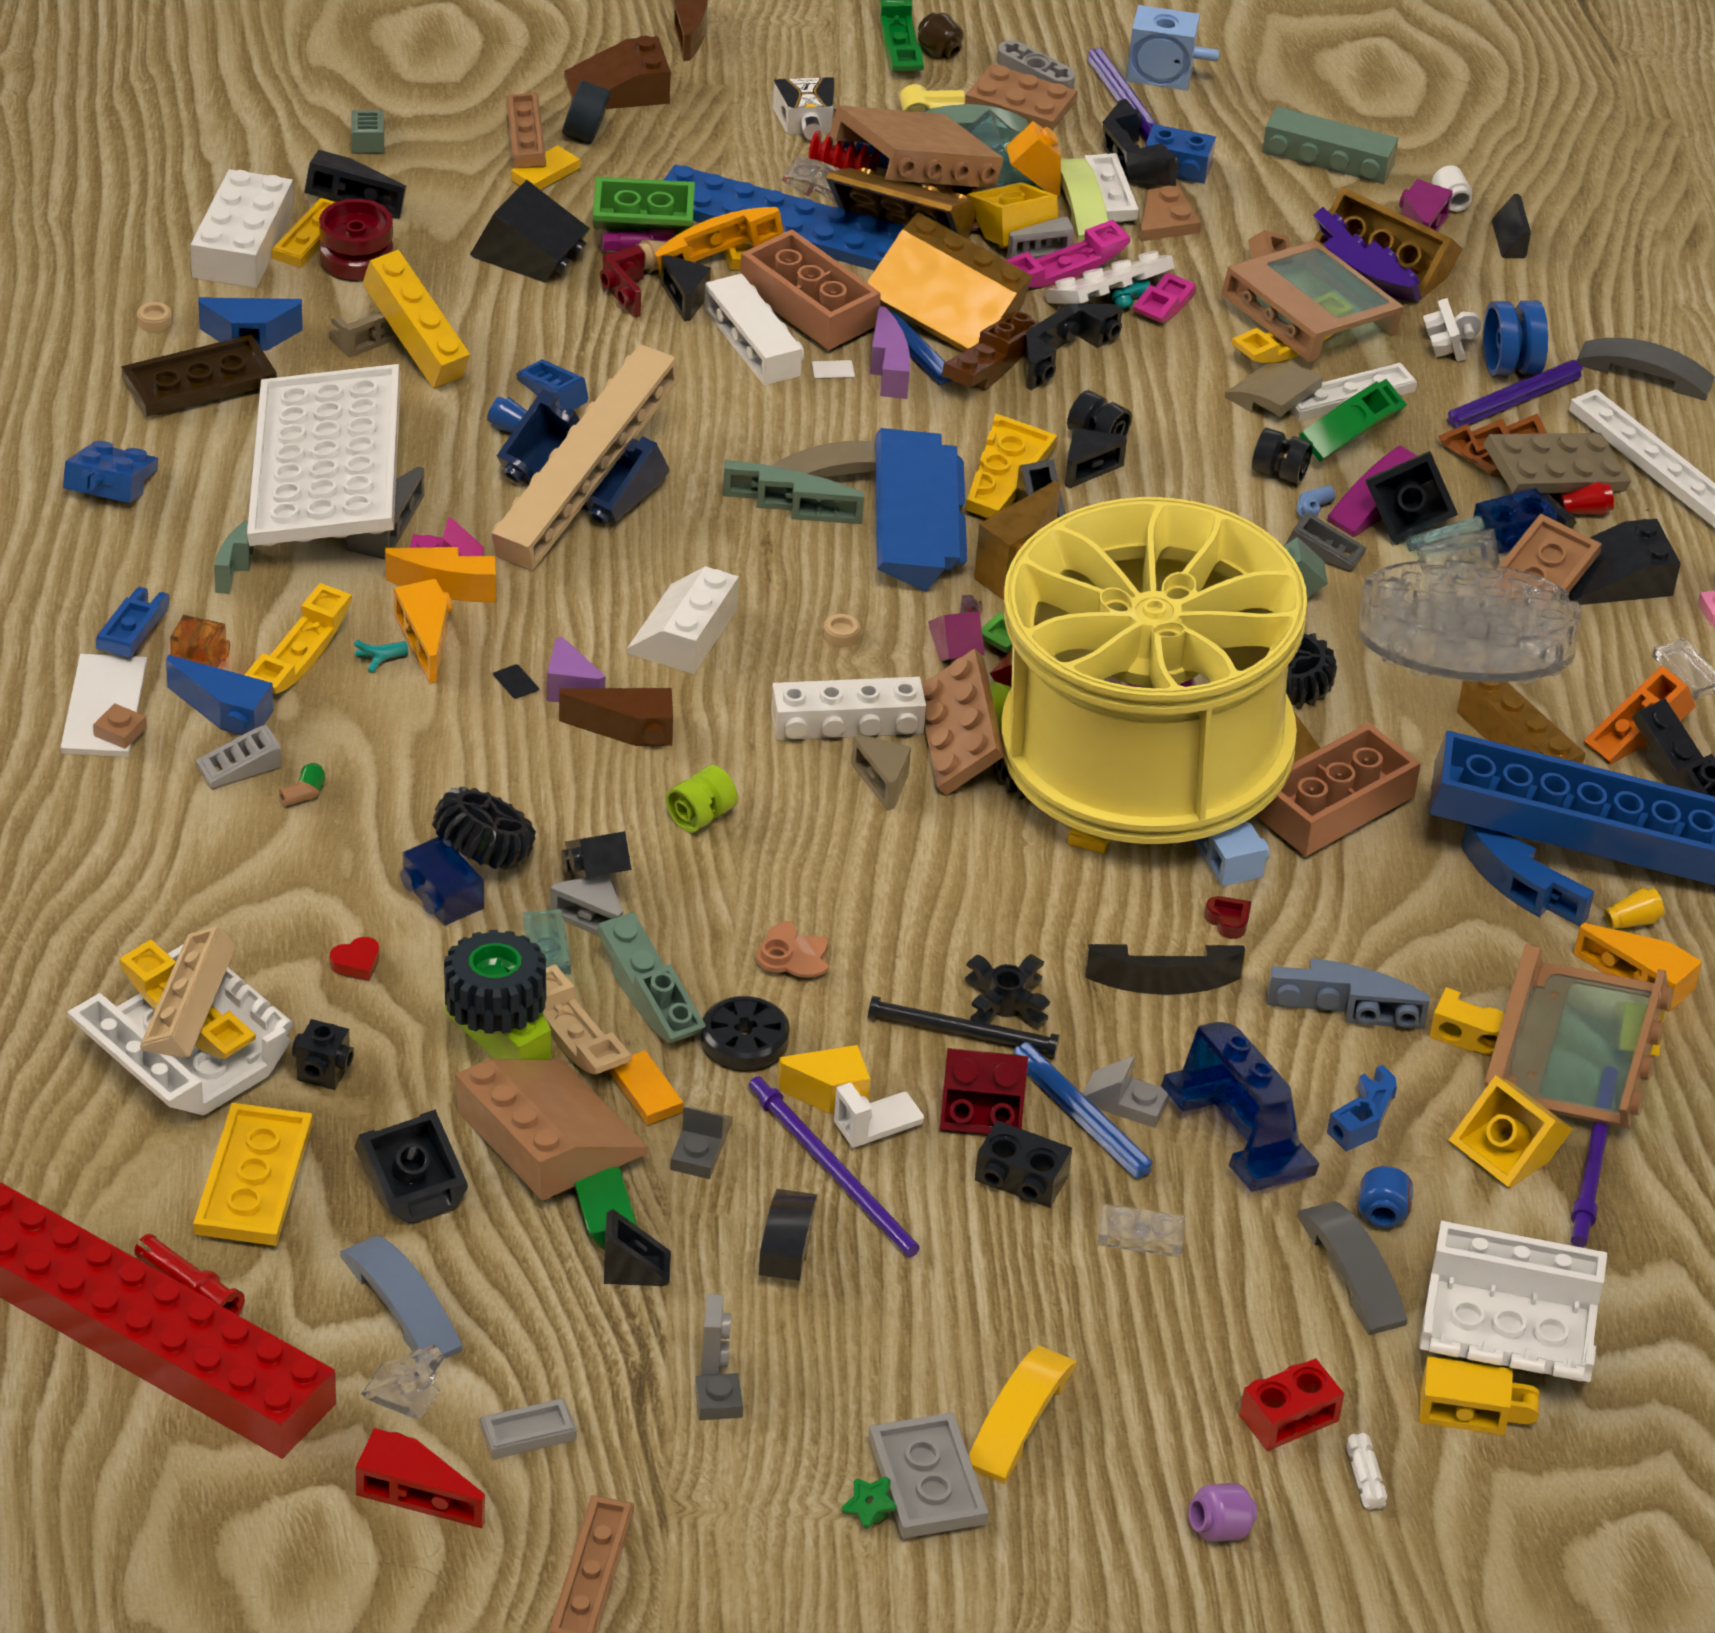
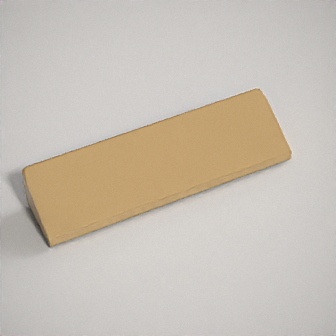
M221 926L187 935L142 1039L140 1048L143 1051L180 1058H187L191 1055L235 950L233 941Z

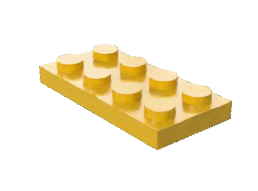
M231 1103L193 1222L194 1235L277 1246L313 1127V1113Z

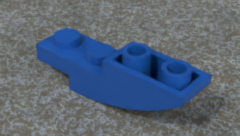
M1466 823L1461 845L1463 851L1478 872L1504 896L1539 918L1546 910H1549L1579 927L1588 919L1594 895L1593 890L1535 861L1536 849L1506 833Z

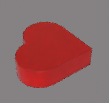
M359 937L350 944H339L333 947L330 951L331 969L341 975L370 981L380 958L379 943L371 937Z

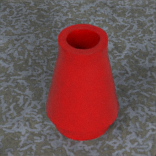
M1597 481L1571 493L1560 495V504L1570 514L1606 515L1607 511L1614 509V497L1609 483L1601 484L1600 481Z

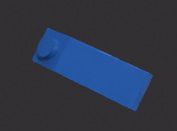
M168 655L166 658L167 688L219 729L243 735L265 725L273 713V683Z

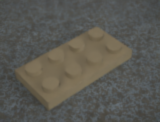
M1601 433L1489 434L1483 444L1513 494L1568 493L1600 481L1601 484L1609 483L1612 492L1626 491L1631 483V480Z

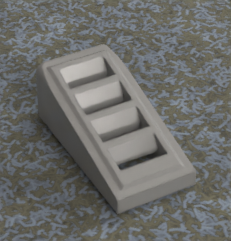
M1059 217L1010 232L1007 259L1025 252H1029L1037 259L1073 245L1074 228L1069 218ZM1034 240V245L1029 247L1030 241ZM1023 241V248L1017 250V242Z
M263 725L196 759V766L210 789L280 768L281 748L269 727ZM220 765L222 770L217 772L215 767Z

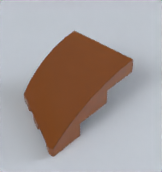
M1537 413L1506 426L1503 418L1474 431H1471L1469 424H1465L1439 435V439L1443 445L1489 475L1503 478L1483 445L1488 435L1547 434Z

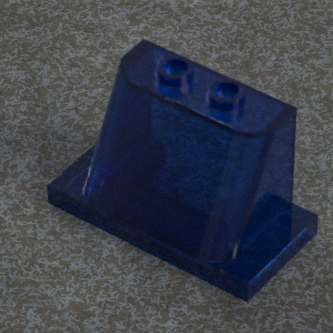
M1213 1022L1198 1026L1183 1069L1164 1075L1161 1084L1164 1091L1182 1112L1215 1104L1247 1143L1243 1151L1232 1154L1228 1165L1251 1192L1315 1176L1320 1163L1299 1139L1292 1090L1288 1083L1236 1026L1225 1022Z

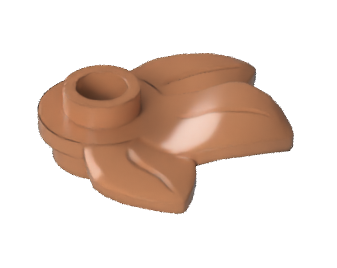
M791 921L779 923L767 932V939L758 948L757 962L761 968L769 972L781 973L787 971L798 977H817L829 970V965L822 960L827 950L828 938L797 935V930Z

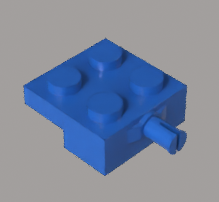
M94 441L65 461L63 488L131 503L143 494L144 480L157 471L158 457L149 456L142 449L129 448L122 450L113 448L114 445L110 442Z

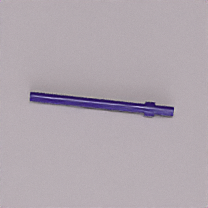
M1613 1068L1603 1070L1597 1108L1612 1111L1619 1075L1618 1071ZM1593 1122L1579 1199L1574 1202L1571 1220L1574 1223L1571 1243L1576 1247H1585L1587 1245L1590 1226L1595 1223L1598 1211L1595 1199L1609 1125Z

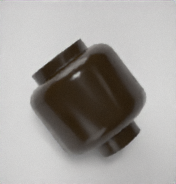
M931 13L920 22L918 26V41L934 59L946 56L953 58L960 52L964 32L948 14Z

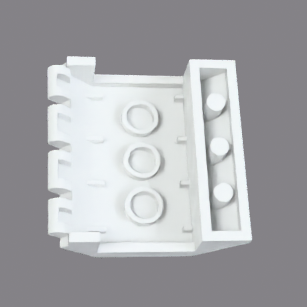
M183 945L169 952L168 955L177 961ZM229 967L226 969L212 1006L222 1015L230 1010L256 1034V1040L226 1059L214 1057L194 1046L191 1055L187 1058L143 1051L140 1045L155 1010L140 993L117 1007L101 993H98L67 1011V1017L166 1105L203 1116L267 1078L292 1041L287 1037V1034L294 1025L275 1006L270 1007V1002L248 984L244 985L245 981Z
M1441 1221L1427 1294L1420 1349L1499 1366H1509L1510 1368L1540 1374H1550L1581 1382H1590L1595 1361L1596 1346H1594L1598 1305L1604 1285L1607 1252Z

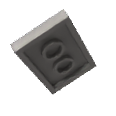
M954 1412L869 1426L868 1438L881 1477H888L891 1480L888 1496L897 1506L893 1513L902 1539L986 1525L988 1523L989 1512Z

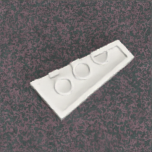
M1149 251L1139 254V260L1132 263L1130 259L1111 263L1112 269L1104 272L1103 268H1097L1083 272L1084 278L1075 280V277L1055 281L1056 287L1044 290L1047 303H1084L1089 301L1088 297L1102 296L1110 293L1109 289L1126 287L1133 284L1132 277H1134V280H1143L1175 268L1172 255H1159L1158 251Z

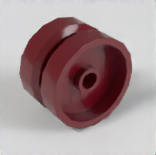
M345 199L332 203L322 211L319 217L321 265L328 273L343 279L364 280L370 260L393 252L392 214L385 206L371 200Z

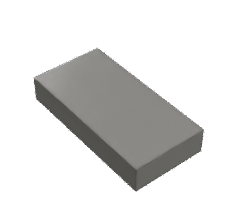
M564 1398L480 1417V1428L492 1460L574 1441L577 1437V1430Z

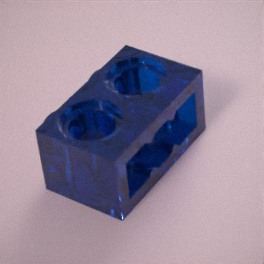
M1537 488L1476 503L1471 532L1493 556L1511 551L1540 514L1556 521L1558 512Z

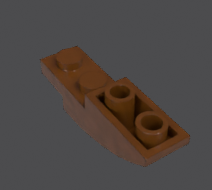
M1013 312L983 329L980 332L979 342L976 345L945 362L942 376L969 388L977 386L984 390L1007 373L1024 355L1026 331L1040 322L1033 320L1030 315L1023 312Z

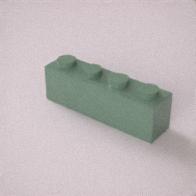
M1277 106L1265 128L1262 152L1384 184L1395 164L1399 138Z

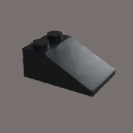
M1658 519L1625 521L1590 537L1602 544L1601 553L1567 596L1572 606L1673 596L1681 563Z

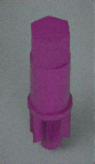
M671 229L602 233L601 249L602 251H619L640 244L642 240L668 242L676 235L674 230Z

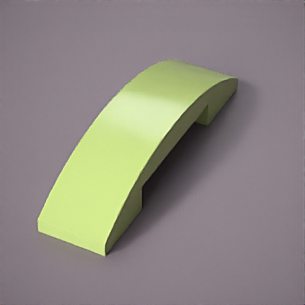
M1061 159V184L1072 211L1070 222L1074 228L1077 241L1085 240L1086 229L1108 221L1102 192L1092 167L1085 159Z

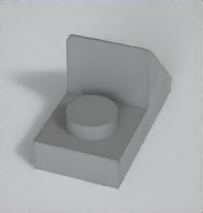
M1128 1057L1095 1070L1092 1073L1082 1094L1099 1110L1156 1128L1169 1101L1170 1090L1132 1078L1135 1057Z

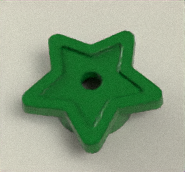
M883 1477L870 1484L861 1479H855L853 1482L854 1496L842 1506V1512L844 1514L859 1515L866 1529L870 1528L873 1523L883 1520L890 1511H894L897 1508L896 1504L888 1496L891 1480L888 1477ZM869 1498H873L870 1504L866 1503Z

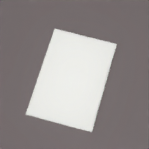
M852 360L811 361L814 378L855 377Z

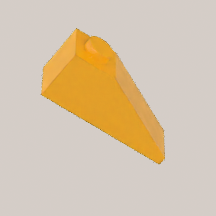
M436 578L394 587V616L430 684L436 683L438 679L448 630V613L452 612L450 596L447 591H442Z
M1583 923L1579 927L1573 953L1605 974L1654 983L1658 969L1666 970L1668 986L1673 987L1672 1003L1667 1012L1674 1009L1696 989L1702 965L1701 960L1671 942Z

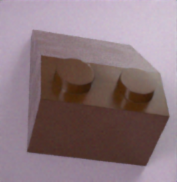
M640 36L638 38L626 39L564 71V78L572 100L580 81L584 80L610 90L611 94L606 109L670 104L671 71L658 36Z

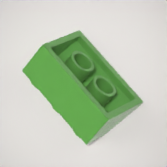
M596 177L593 228L607 231L674 230V234H679L693 226L695 182Z

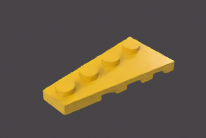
M995 413L992 429L989 431L984 452H982L979 468L975 473L967 497L966 511L978 514L984 518H990L1008 508L1016 498L1019 466L1045 461L1056 448L1058 435Z

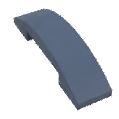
M376 1235L340 1251V1257L361 1284L368 1282L403 1327L404 1341L425 1368L462 1351V1343L437 1297L413 1264L392 1243Z

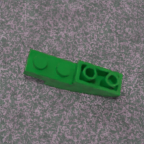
M1387 379L1379 383L1376 381L1302 431L1299 436L1302 439L1313 442L1312 454L1321 462L1355 442L1365 432L1399 413L1407 404Z

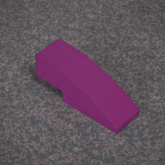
M1401 445L1386 454L1341 498L1328 515L1327 521L1354 538L1382 520L1365 480L1417 457V455Z

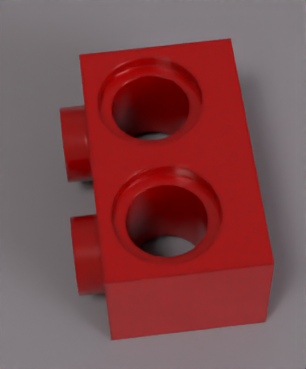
M1317 1358L1302 1364L1291 1365L1281 1373L1266 1379H1257L1247 1387H1244L1239 1416L1266 1451H1269L1339 1422L1345 1393Z

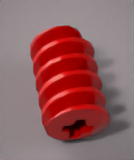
M816 131L814 133L808 153L810 171L817 173L821 170L825 176L830 171L846 168L856 170L868 168L876 172L880 161V151L875 148L873 154L869 155L868 144H864L860 152H858L857 142H851L847 149L845 148V141H838L836 145H833V138L829 136L830 134L822 142L821 132Z

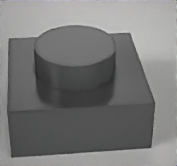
M738 1373L695 1376L699 1420L743 1417V1402Z

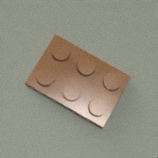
M991 64L967 92L965 104L986 105L1005 109L1027 119L1028 125L1034 121L1043 129L1048 127L1053 131L1077 101L1078 90L1068 88L1060 83L1039 79L1031 74L1013 71L1002 65Z
M1540 514L1484 583L1483 593L1545 624L1599 556L1602 544Z

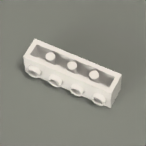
M920 677L781 682L772 684L771 714L776 740L842 738L857 735L924 734L926 703Z

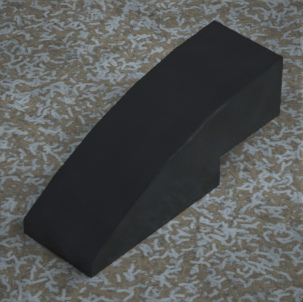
M776 1189L763 1235L758 1275L801 1280L818 1194Z

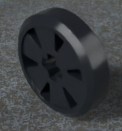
M753 996L726 998L711 1006L703 1017V1022L706 1026L701 1032L702 1046L714 1061L723 1066L738 1070L764 1068L778 1061L779 1057H782L788 1048L789 1021L778 1006L765 999Z

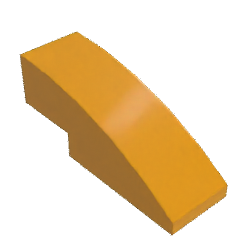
M458 547L385 548L386 581L403 586L436 578L442 591H447L452 600L496 602L495 556H459Z

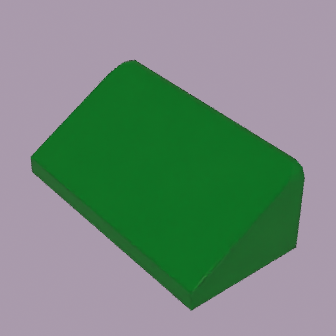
M619 1167L607 1168L574 1183L588 1232L602 1249H605L607 1212L611 1209L616 1210L638 1227L622 1170Z

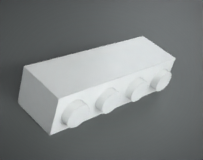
M742 273L705 283V312L764 386L801 376V362L804 360V349L801 343L793 338L788 332L785 323L780 322L773 313L771 306L763 301L755 286L751 285Z

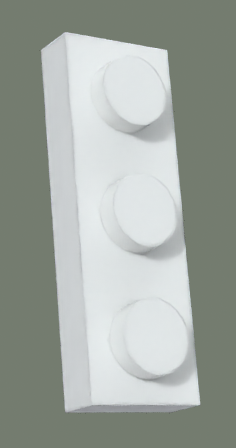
M1117 153L1085 155V160L1092 167L1098 180L1108 221L1114 220L1116 223L1138 220L1139 209Z

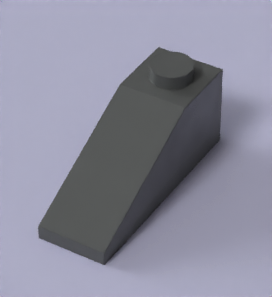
M416 467L396 479L394 530L385 531L380 534L362 533L347 536V551L385 559V548H395L424 497V468Z

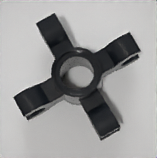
M1030 954L1021 962L1019 967L1003 964L993 969L987 959L983 956L975 955L966 963V966L973 971L965 977V981L973 988H982L987 993L978 995L972 1001L971 1006L978 1011L970 1017V1020L989 1024L995 1015L1014 1017L1022 1013L1025 1020L1032 1026L1039 1027L1048 1020V1015L1042 1011L1050 1005V1001L1040 993L1033 994L1026 989L1029 987L1033 988L1041 982L1043 976L1038 974L1037 970L1044 965V961Z

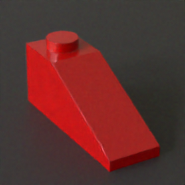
M373 1429L355 1467L356 1496L483 1528L485 1523V1493L417 1439L407 1437L399 1432Z

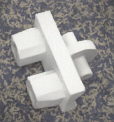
M1448 299L1439 300L1440 311L1423 316L1435 356L1438 358L1454 353L1457 362L1466 360L1460 340L1473 339L1480 332V318L1473 312H1460L1454 318Z

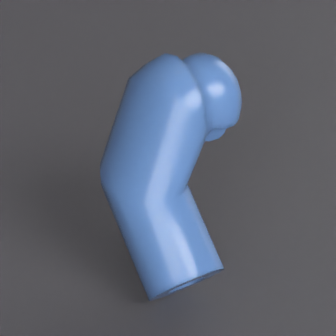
M1327 485L1301 493L1296 508L1298 515L1302 518L1308 512L1317 517L1321 505L1335 500L1333 488Z

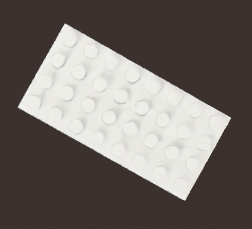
M399 364L261 379L247 527L249 546H272L282 542H308L318 538H344L353 534H380L385 531L394 530L401 389Z

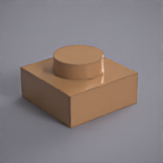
M114 703L93 724L94 736L126 749L147 728L146 716Z

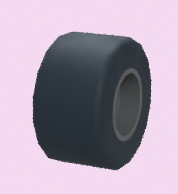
M584 80L580 81L568 110L562 133L591 144L607 108L611 94L610 90Z

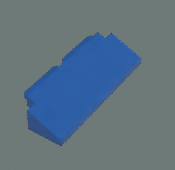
M880 428L875 435L877 570L926 592L944 569L951 571L955 565L963 566L967 562L966 518L959 511L965 504L964 461L957 455V446L942 445V434Z

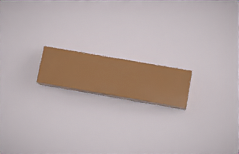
M538 93L506 96L513 167L546 166Z
M591 1495L548 1633H598L634 1515V1503Z

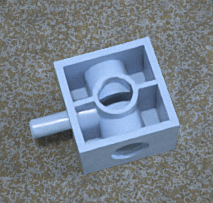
M1138 5L1132 27L1126 81L1188 90L1194 59L1217 62L1219 59L1220 51L1218 49L1196 46L1200 14Z

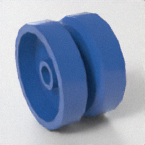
M1538 300L1520 301L1516 307L1509 301H1491L1488 304L1483 324V351L1489 374L1493 376L1511 375L1515 368L1522 375H1536L1543 372L1548 353V323L1542 302Z

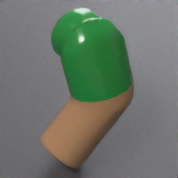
M317 763L305 765L301 769V775L297 784L279 789V797L284 807L314 799L319 795L325 781V772L322 766Z

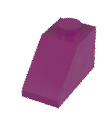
M1417 179L1409 190L1405 189L1401 195L1399 207L1403 208L1402 215L1435 231H1439L1449 217L1453 190Z
M979 611L942 615L928 621L929 629L941 661L952 660L953 663L956 659L963 657L974 648L981 655H985Z

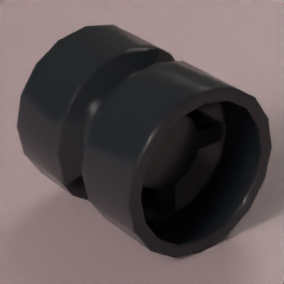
M1090 390L1082 392L1077 397L1067 418V427L1071 431H1074V428L1119 434L1124 437L1127 436L1132 423V413L1130 410L1114 402L1108 403L1106 398Z
M1266 427L1260 434L1254 450L1252 470L1269 476L1277 472L1280 479L1299 485L1303 481L1311 461L1313 442L1296 436L1288 440L1285 433Z

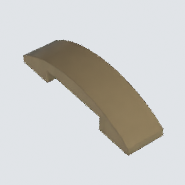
M842 441L823 444L794 453L772 466L796 470L818 477L876 471L875 442Z

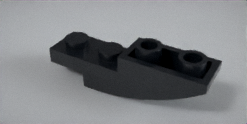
M1660 700L1637 711L1631 718L1651 747L1645 756L1664 782L1670 786L1715 797V757L1713 754L1703 757L1667 700Z

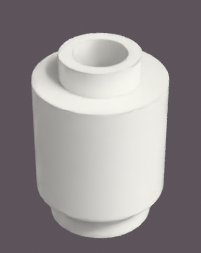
M1452 165L1445 166L1434 174L1432 184L1453 190L1450 210L1459 212L1465 210L1471 204L1473 191L1460 168Z

